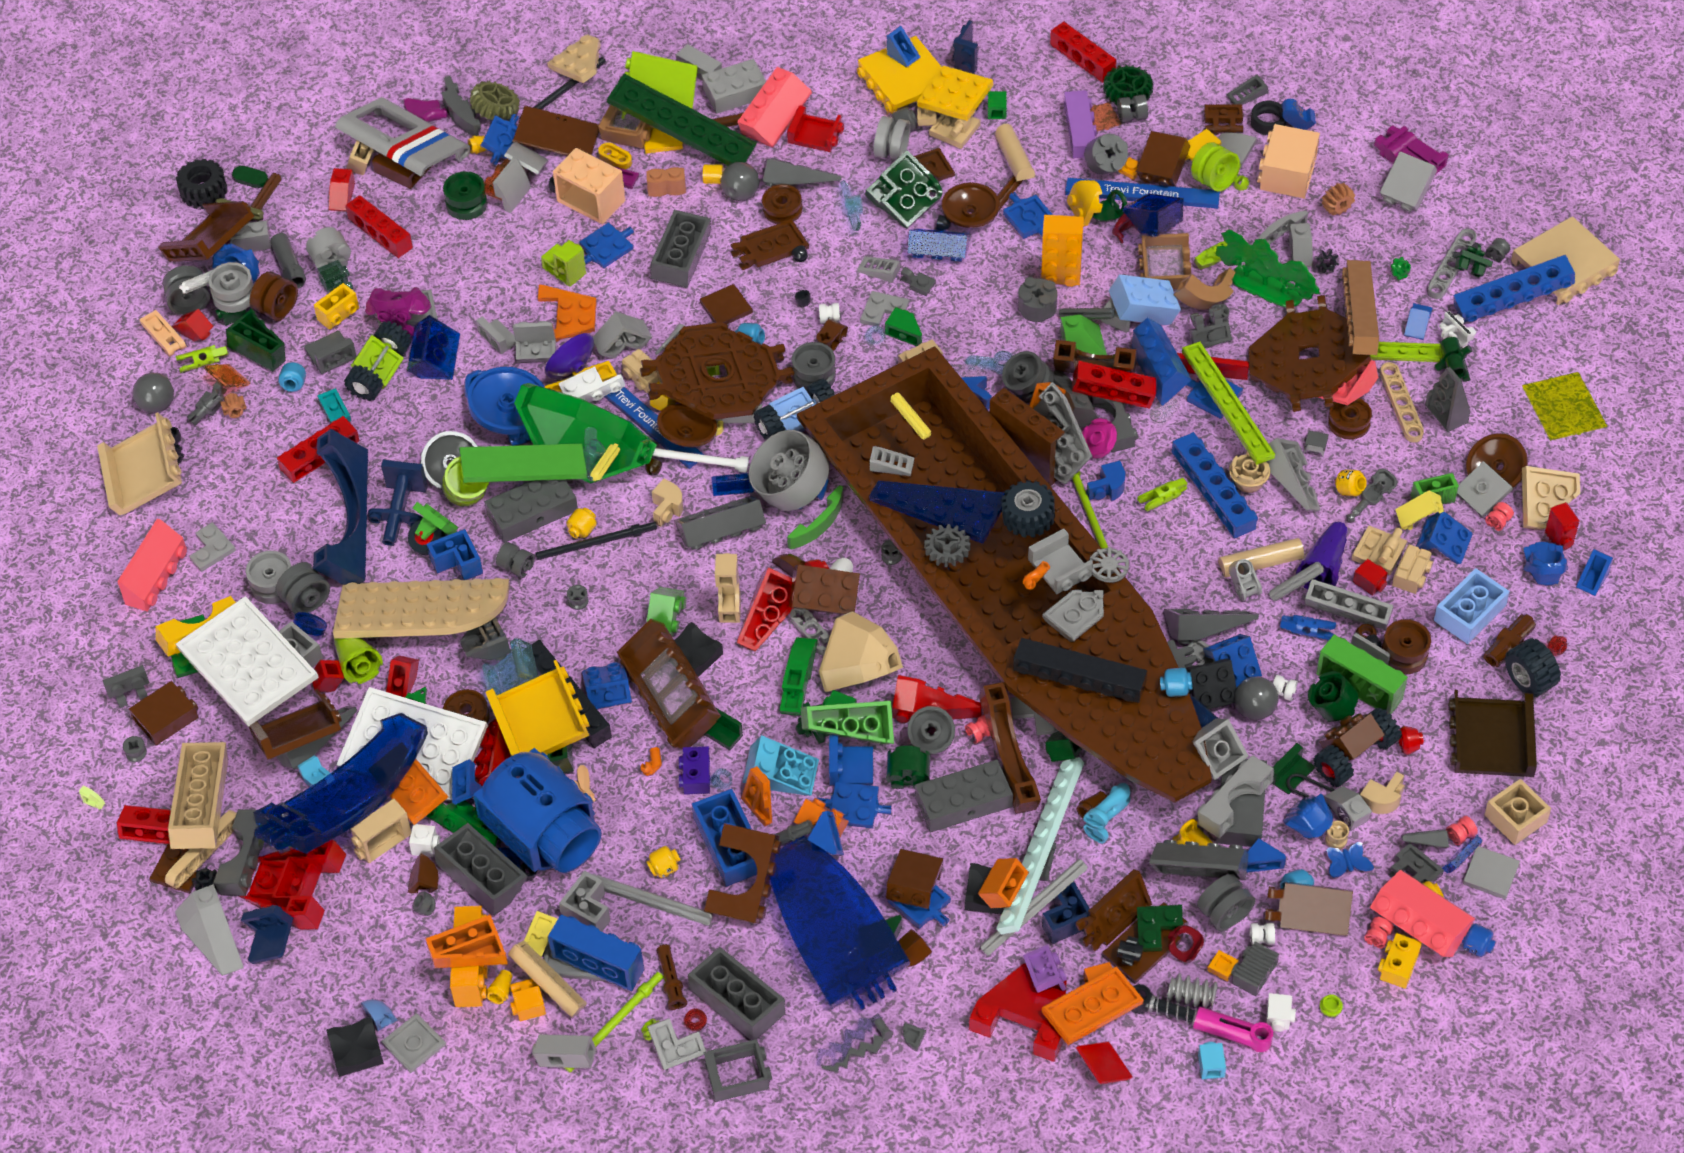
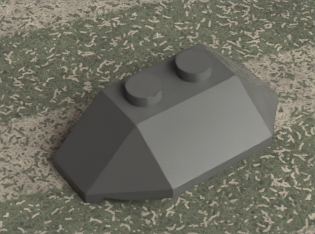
M496 617L480 627L467 631L460 641L466 656L471 658L501 660L511 653L507 637Z

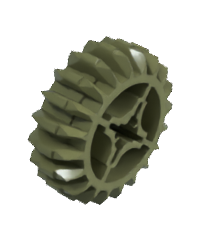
M487 80V82L481 81L476 84L471 91L469 103L476 114H481V117H485L487 120H493L496 115L503 120L509 121L512 114L518 113L520 99H518V95L514 93V90L509 89V86Z

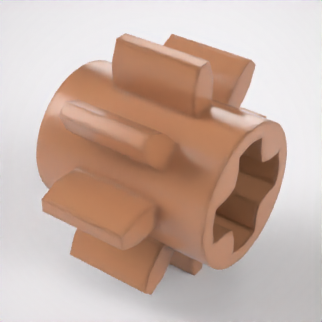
M235 393L226 395L224 401L220 402L224 415L229 414L231 418L240 417L243 414V410L247 409L243 396L238 397Z

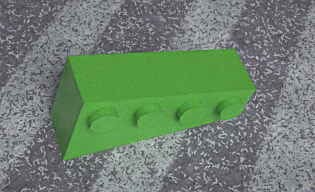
M891 701L801 707L803 730L880 744H894Z

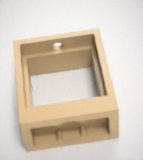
M392 799L351 827L353 835L351 841L356 847L354 852L360 860L365 859L368 863H371L411 835L407 812L395 799Z

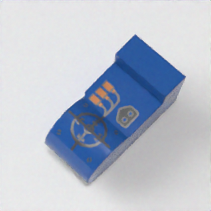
M1286 99L1282 102L1283 119L1294 128L1307 130L1316 124L1315 111L1311 108L1305 110L1298 105L1295 99Z

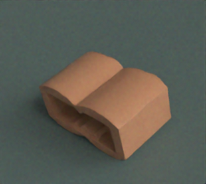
M672 167L666 170L651 169L646 171L648 196L660 197L666 194L682 195L686 193L684 168Z

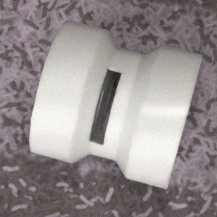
M833 303L829 306L819 304L820 324L825 323L828 319L840 322L839 303Z
M1276 675L1273 684L1277 688L1278 696H1283L1285 700L1292 701V694H1295L1298 681L1293 679L1286 680L1283 676Z
M1251 923V946L1255 941L1260 944L1265 943L1267 946L1275 945L1274 923H1266L1265 925Z

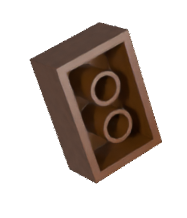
M795 565L789 607L839 615L855 612L860 573Z

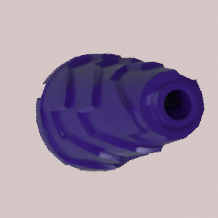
M1342 522L1331 523L1300 562L1296 574L1315 562H1320L1324 568L1323 573L1313 579L1336 586L1342 564V555L1347 541L1348 527ZM1311 580L1305 583V589H1309Z

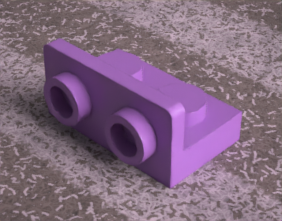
M1045 945L1023 955L1038 993L1057 984L1060 985L1062 991L1066 990L1064 981L1067 980L1063 968H1058L1057 966L1061 962L1056 951L1052 953L1049 946Z

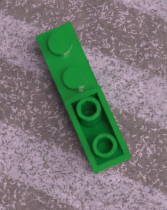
M796 637L782 683L781 714L801 716V707H803L808 680H811L817 639Z

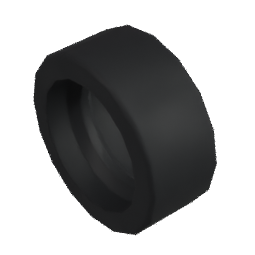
M1269 100L1257 103L1251 113L1250 124L1257 133L1268 135L1269 131L1273 132L1275 124L1286 126V121L1282 116L1283 109L1281 104ZM1264 113H1272L1280 119L1276 122H1264L1258 116Z

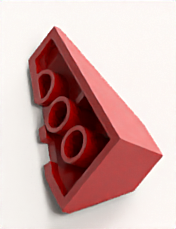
M769 567L762 573L736 644L756 651L791 610L794 609L789 607L792 586L791 577Z
M497 719L488 724L480 744L482 750L473 761L477 765L475 781L481 786L484 785L489 775L503 761L511 757Z

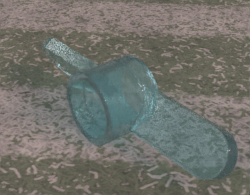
M843 180L840 184L844 194L845 208L848 211L847 216H849L852 230L859 231L861 227L859 214L863 213L860 194L851 195L847 182Z
M999 351L994 355V358L970 355L966 358V364L972 368L994 370L1002 375L1005 365L998 362H1007L1013 355L1008 351Z
M588 427L585 429L583 453L587 477L589 481H592L593 477L590 476V473L594 469L595 463L605 453V448L597 440V430L593 427Z

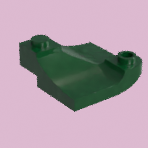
M906 150L866 189L864 195L875 206L883 209L903 227L908 229L941 199L943 191L936 178ZM933 192L935 193V196L931 197L929 193Z

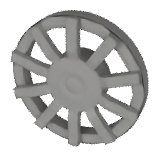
M1111 547L1097 549L1090 557L1092 563L1093 560L1100 562L1093 564L1091 573L1098 580L1116 582L1123 579L1128 573L1129 560L1121 550L1118 551ZM1119 563H1125V566L1118 565ZM1100 567V570L1096 572L1094 568ZM1117 568L1122 569L1124 571L1120 574Z

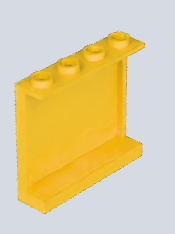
M917 36L909 39L919 53L920 58L908 67L903 66L888 56L887 48L858 59V76L861 79L864 78L868 89H872L875 92L877 100L882 101L888 113L892 114L898 108L917 101L942 68Z
M557 660L554 661L556 669L508 691L496 695L492 688L485 692L511 756L520 752H529L533 748H536L540 753L543 752L548 755L590 736L586 728L590 724L585 714L581 715L579 712L583 710L579 699H574L572 696L576 694L573 685L565 680L569 678L564 666H559Z

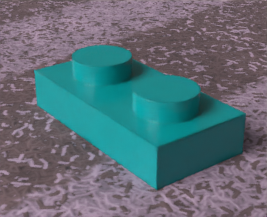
M336 388L317 395L330 423L342 416L349 422L352 421Z

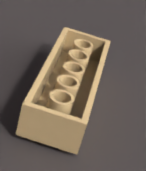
M226 742L182 743L168 826L171 849L216 848L228 767Z

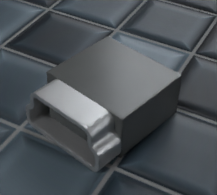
M1309 430L1303 454L1309 450L1311 453H1321L1323 458L1329 434Z

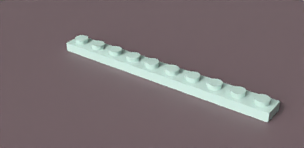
M1080 757L1062 761L1022 862V865L1029 873L1011 906L1004 908L996 929L1001 935L1020 930L1083 768L1084 762Z

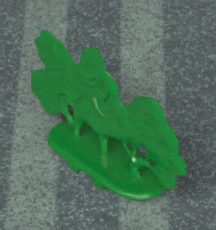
M1228 229L1226 232L1221 233L1227 246H1217L1216 256L1220 257L1221 261L1227 266H1238L1233 270L1235 274L1232 278L1233 284L1246 290L1247 293L1264 298L1267 302H1273L1282 307H1286V301L1294 300L1295 307L1303 299L1310 300L1314 294H1320L1319 287L1315 285L1316 279L1302 261H1288L1282 264L1278 261L1279 256L1277 253L1270 249V244L1266 239H1255L1253 244L1249 245L1242 235Z

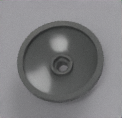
M446 431L435 435L427 442L422 451L421 464H423L425 476L429 483L443 490L442 479L447 468V461L460 457V447H478L470 437L460 432Z

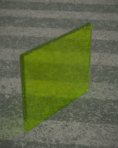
M1579 372L1522 385L1550 441L1572 435H1581V433L1607 427Z

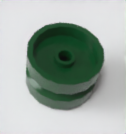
M462 171L454 173L446 179L443 185V193L447 212L452 217L459 220H471L484 213L487 209L488 201L484 181L478 174Z

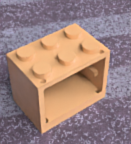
M1275 124L1273 132L1269 131L1267 138L1269 144L1265 145L1263 151L1265 158H1261L1259 170H1262V172H1259L1257 183H1261L1260 190L1305 199L1317 158L1320 133Z
M575 148L553 170L557 201L602 225L625 202L622 171L578 148Z

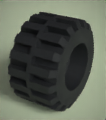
M195 159L193 162H187V165H183L181 170L177 172L176 182L180 197L189 207L193 205V208L198 209V206H201V209H204L203 204L216 203V199H224L225 194H227V184L223 169L217 162L214 163L213 160Z

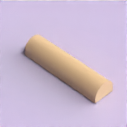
M1010 124L1000 125L996 129L995 137L1016 181L1035 178V171L1013 127Z
M1295 538L1218 558V563L1226 578L1230 577L1229 566L1234 561L1247 559L1252 563L1255 571L1303 559L1304 549L1301 540ZM1239 564L1238 571L1240 574H1243L1244 567Z
M525 941L515 944L509 951L508 955L571 1018H574L587 1005V1002Z

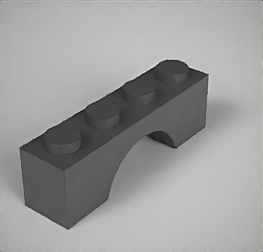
M1088 395L1093 407L1105 409L1114 417L1111 423L1116 428L1117 439L1111 452L1135 447V440L1138 439L1136 428L1131 426L1130 414L1125 412V403Z
M238 809L232 828L237 837L243 841L240 852L233 859L219 865L214 885L221 895L246 896L248 887L251 886L252 875L258 865V856L264 846V831L269 820L263 810Z

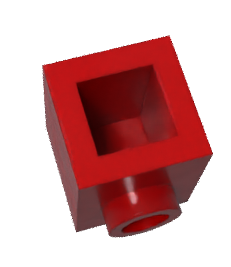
M1367 559L1355 570L1353 583L1373 596L1377 591L1382 592L1385 589L1388 572L1382 566L1376 565Z
M319 660L314 668L319 678L313 681L312 684L314 691L318 689L320 692H334L344 679L339 660Z

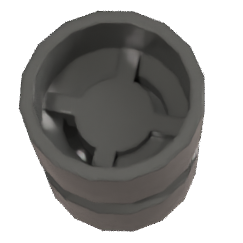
M1144 94L1133 96L1132 99L1129 97L1117 99V112L1121 123L1130 122L1133 118L1136 120L1148 118V104Z
M510 542L503 544L496 557V565L498 567L511 571L512 574L521 578H525L527 574L524 571H530L535 562V555L524 549L520 550L518 546Z

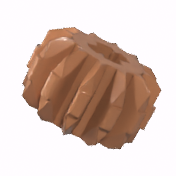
M1336 183L1334 187L1331 186L1329 190H1326V194L1322 196L1323 207L1333 216L1336 214L1340 216L1342 212L1346 213L1348 208H1352L1351 204L1355 202L1354 191L1345 183Z

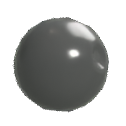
M746 162L730 164L724 169L720 179L722 191L728 198L734 201L750 199L757 192L760 183L756 169Z
M151 372L137 379L133 386L132 395L140 409L149 413L164 411L170 406L174 399V389L166 376Z
M1251 676L1243 680L1236 687L1234 694L1237 711L1243 717L1250 720H1262L1272 715L1279 701L1275 685L1270 680L1261 676Z

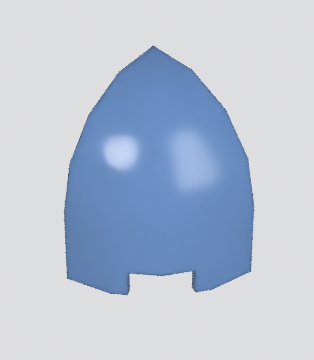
M375 999L361 1002V1006L368 1017L371 1016L377 1031L397 1021L391 1009L384 1002Z

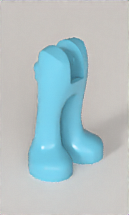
M1126 783L1113 786L1110 794L1099 805L1090 809L1083 817L1086 822L1083 828L1087 836L1100 844L1105 843L1109 837L1108 831L1105 829L1108 821L1130 803V788Z

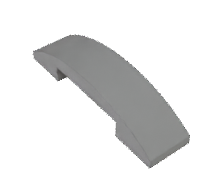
M1300 211L1280 218L1266 228L1258 239H1266L1269 244L1273 243L1281 235L1289 231L1290 224L1307 223L1308 212Z

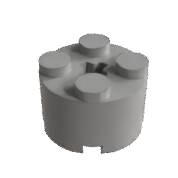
M322 228L315 232V237L308 239L306 251L321 273L334 268L342 269L348 265L347 261L350 258L351 249L341 232L337 231L336 228Z

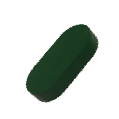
M238 166L232 171L235 182L253 188H263L268 180L266 172L251 167Z

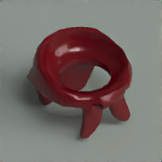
M1128 209L1115 224L1112 234L1121 243H1124L1122 232L1134 227L1142 234L1143 225L1132 210Z
M1187 925L1178 926L1169 932L1168 935L1169 951L1174 957L1184 963H1190L1195 960L1204 945L1203 935L1198 930ZM1181 933H1187L1193 939V945L1187 951H1181L1175 945L1176 937Z

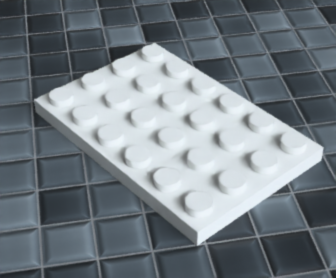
M246 596L176 643L178 650L248 727L319 678L317 672Z
M369 687L336 765L341 769L374 778L368 770L403 743L447 794L448 798L445 801L452 802V767L469 759L474 761L488 724L484 721Z

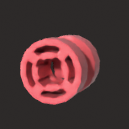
M1498 502L1493 507V511L1489 512L1485 517L1486 524L1490 527H1495L1497 531H1501L1506 526V522L1513 517L1514 512L1508 504Z
M984 715L980 716L975 723L970 722L965 725L967 735L974 734L976 738L975 744L981 742L983 737L991 736Z
M1468 816L1461 817L1458 823H1452L1446 828L1448 837L1457 846L1463 844L1466 838H1472L1478 833L1475 823Z
M1374 917L1370 924L1371 929L1366 932L1364 939L1368 944H1373L1381 949L1386 946L1387 936L1391 935L1394 926L1383 917Z

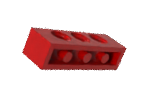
M1063 21L1051 30L1050 45L1103 83L1107 72H1110L1112 68L1116 69V58Z
M361 195L345 205L348 219L398 259L413 248L410 233Z
M1078 361L1073 373L1072 392L1150 409L1156 396V378Z
M344 416L277 457L280 470L293 483L326 463L317 454V438L328 430L332 429L356 443L360 442L357 429Z
M124 805L116 822L119 839L170 844L168 826L171 810Z

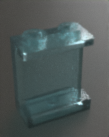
M514 638L510 641L512 651L495 666L486 663L482 665L487 691L493 688L496 695H499L538 677L530 643Z

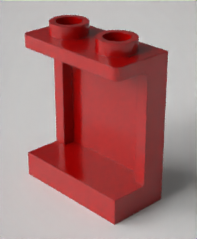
M799 105L787 130V141L790 144L831 153L832 148L838 144V135L842 134L844 130L842 115H837L835 121L806 114V106Z

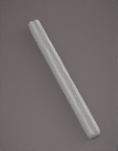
M1081 859L1074 862L1030 901L1021 927L1087 870V865ZM997 930L980 945V948L986 955H990L1015 932L1001 935Z
M592 874L603 880L605 892L704 925H710L712 922V913Z

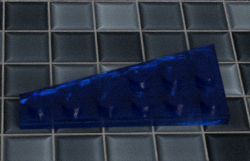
M878 480L869 495V501L938 527L942 525L943 528H946L950 524L951 528L954 529L955 526H958L959 532L965 530V536H969V539L983 544L1002 512L1004 492Z

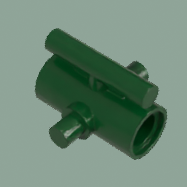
M1456 337L1443 339L1440 343L1443 358L1435 364L1436 370L1441 371L1444 368L1450 367L1460 379L1462 378L1463 382L1470 381L1465 358H1467L1469 353L1473 352L1471 346L1460 347L1459 340Z

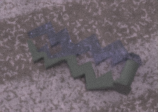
M878 1013L871 1019L858 1018V1031L845 1029L843 1044L829 1042V1050L818 1048L817 1066L821 1065L824 1055L832 1057L833 1065L822 1066L823 1070L838 1073L839 1066L847 1069L850 1056L865 1058L866 1051L877 1054L883 1042L892 1038L893 1032ZM872 1025H876L882 1035L874 1034L873 1044L860 1041L859 1050L852 1048V1039L865 1041V1030L872 1033ZM836 1052L842 1053V1060L833 1059L836 1057Z

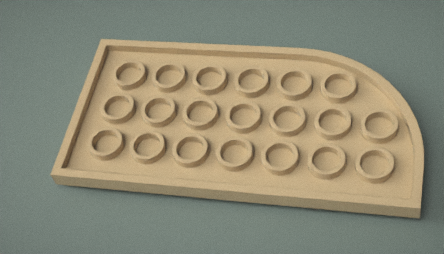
M509 579L348 583L342 586L333 635L334 638L449 635L469 631L491 621L504 609L509 595Z

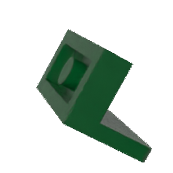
M716 708L721 717L704 735L726 749L731 750L743 737L742 723Z
M1298 743L1273 766L1274 777L1272 784L1288 795L1292 792L1286 783L1290 775L1298 773L1307 777L1315 769L1313 764L1302 757L1304 747ZM1293 777L1290 780L1291 787L1295 789L1304 779Z

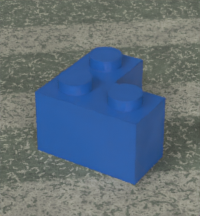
M465 529L427 543L429 558L437 573L457 566L463 580L483 574L481 559Z

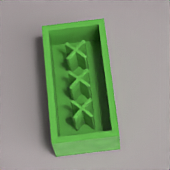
M1335 634L1320 651L1316 673L1318 676L1330 671L1339 672L1358 691L1359 700L1373 708L1385 709L1387 714H1392L1402 702L1408 677L1400 670H1395L1385 664L1384 661L1376 659L1365 650L1355 647L1346 639L1340 638Z

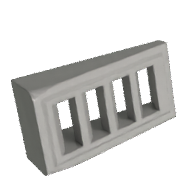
M865 256L857 272L893 283L900 271V261ZM867 262L870 263L868 268L865 267Z
M873 446L870 457V471L911 476L914 457ZM903 463H907L906 468L902 467Z

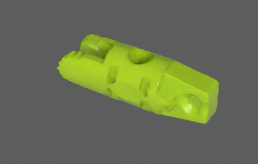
M1225 241L1209 247L1195 257L1194 263L1200 270L1221 261L1220 257L1216 256L1217 246H1227Z
M215 345L175 357L177 361L190 357L193 358L194 364L184 365L179 368L180 373L220 362L219 357L228 355L226 346L216 348ZM204 354L207 356V358L205 360H200V355Z
M1184 478L1169 481L1139 495L1137 500L1139 503L1149 501L1145 505V510L1148 512L1181 496V492L1187 490L1188 483Z

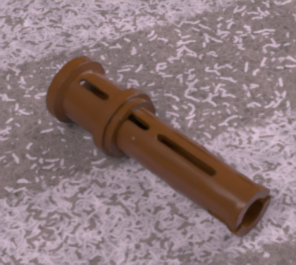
M668 944L660 945L657 947V953L665 980L663 990L668 997V1009L685 1008L688 1003L687 999L683 996V983L677 977L671 947Z

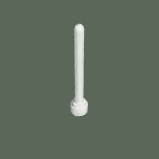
M655 448L653 456L735 467V470H739L742 473H747L749 457L745 456L730 459Z

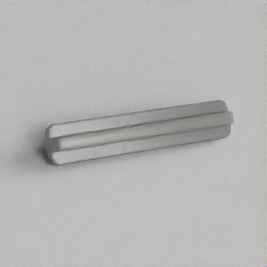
M1315 562L1270 590L1269 596L1273 601L1281 599L1323 573V566L1320 562Z

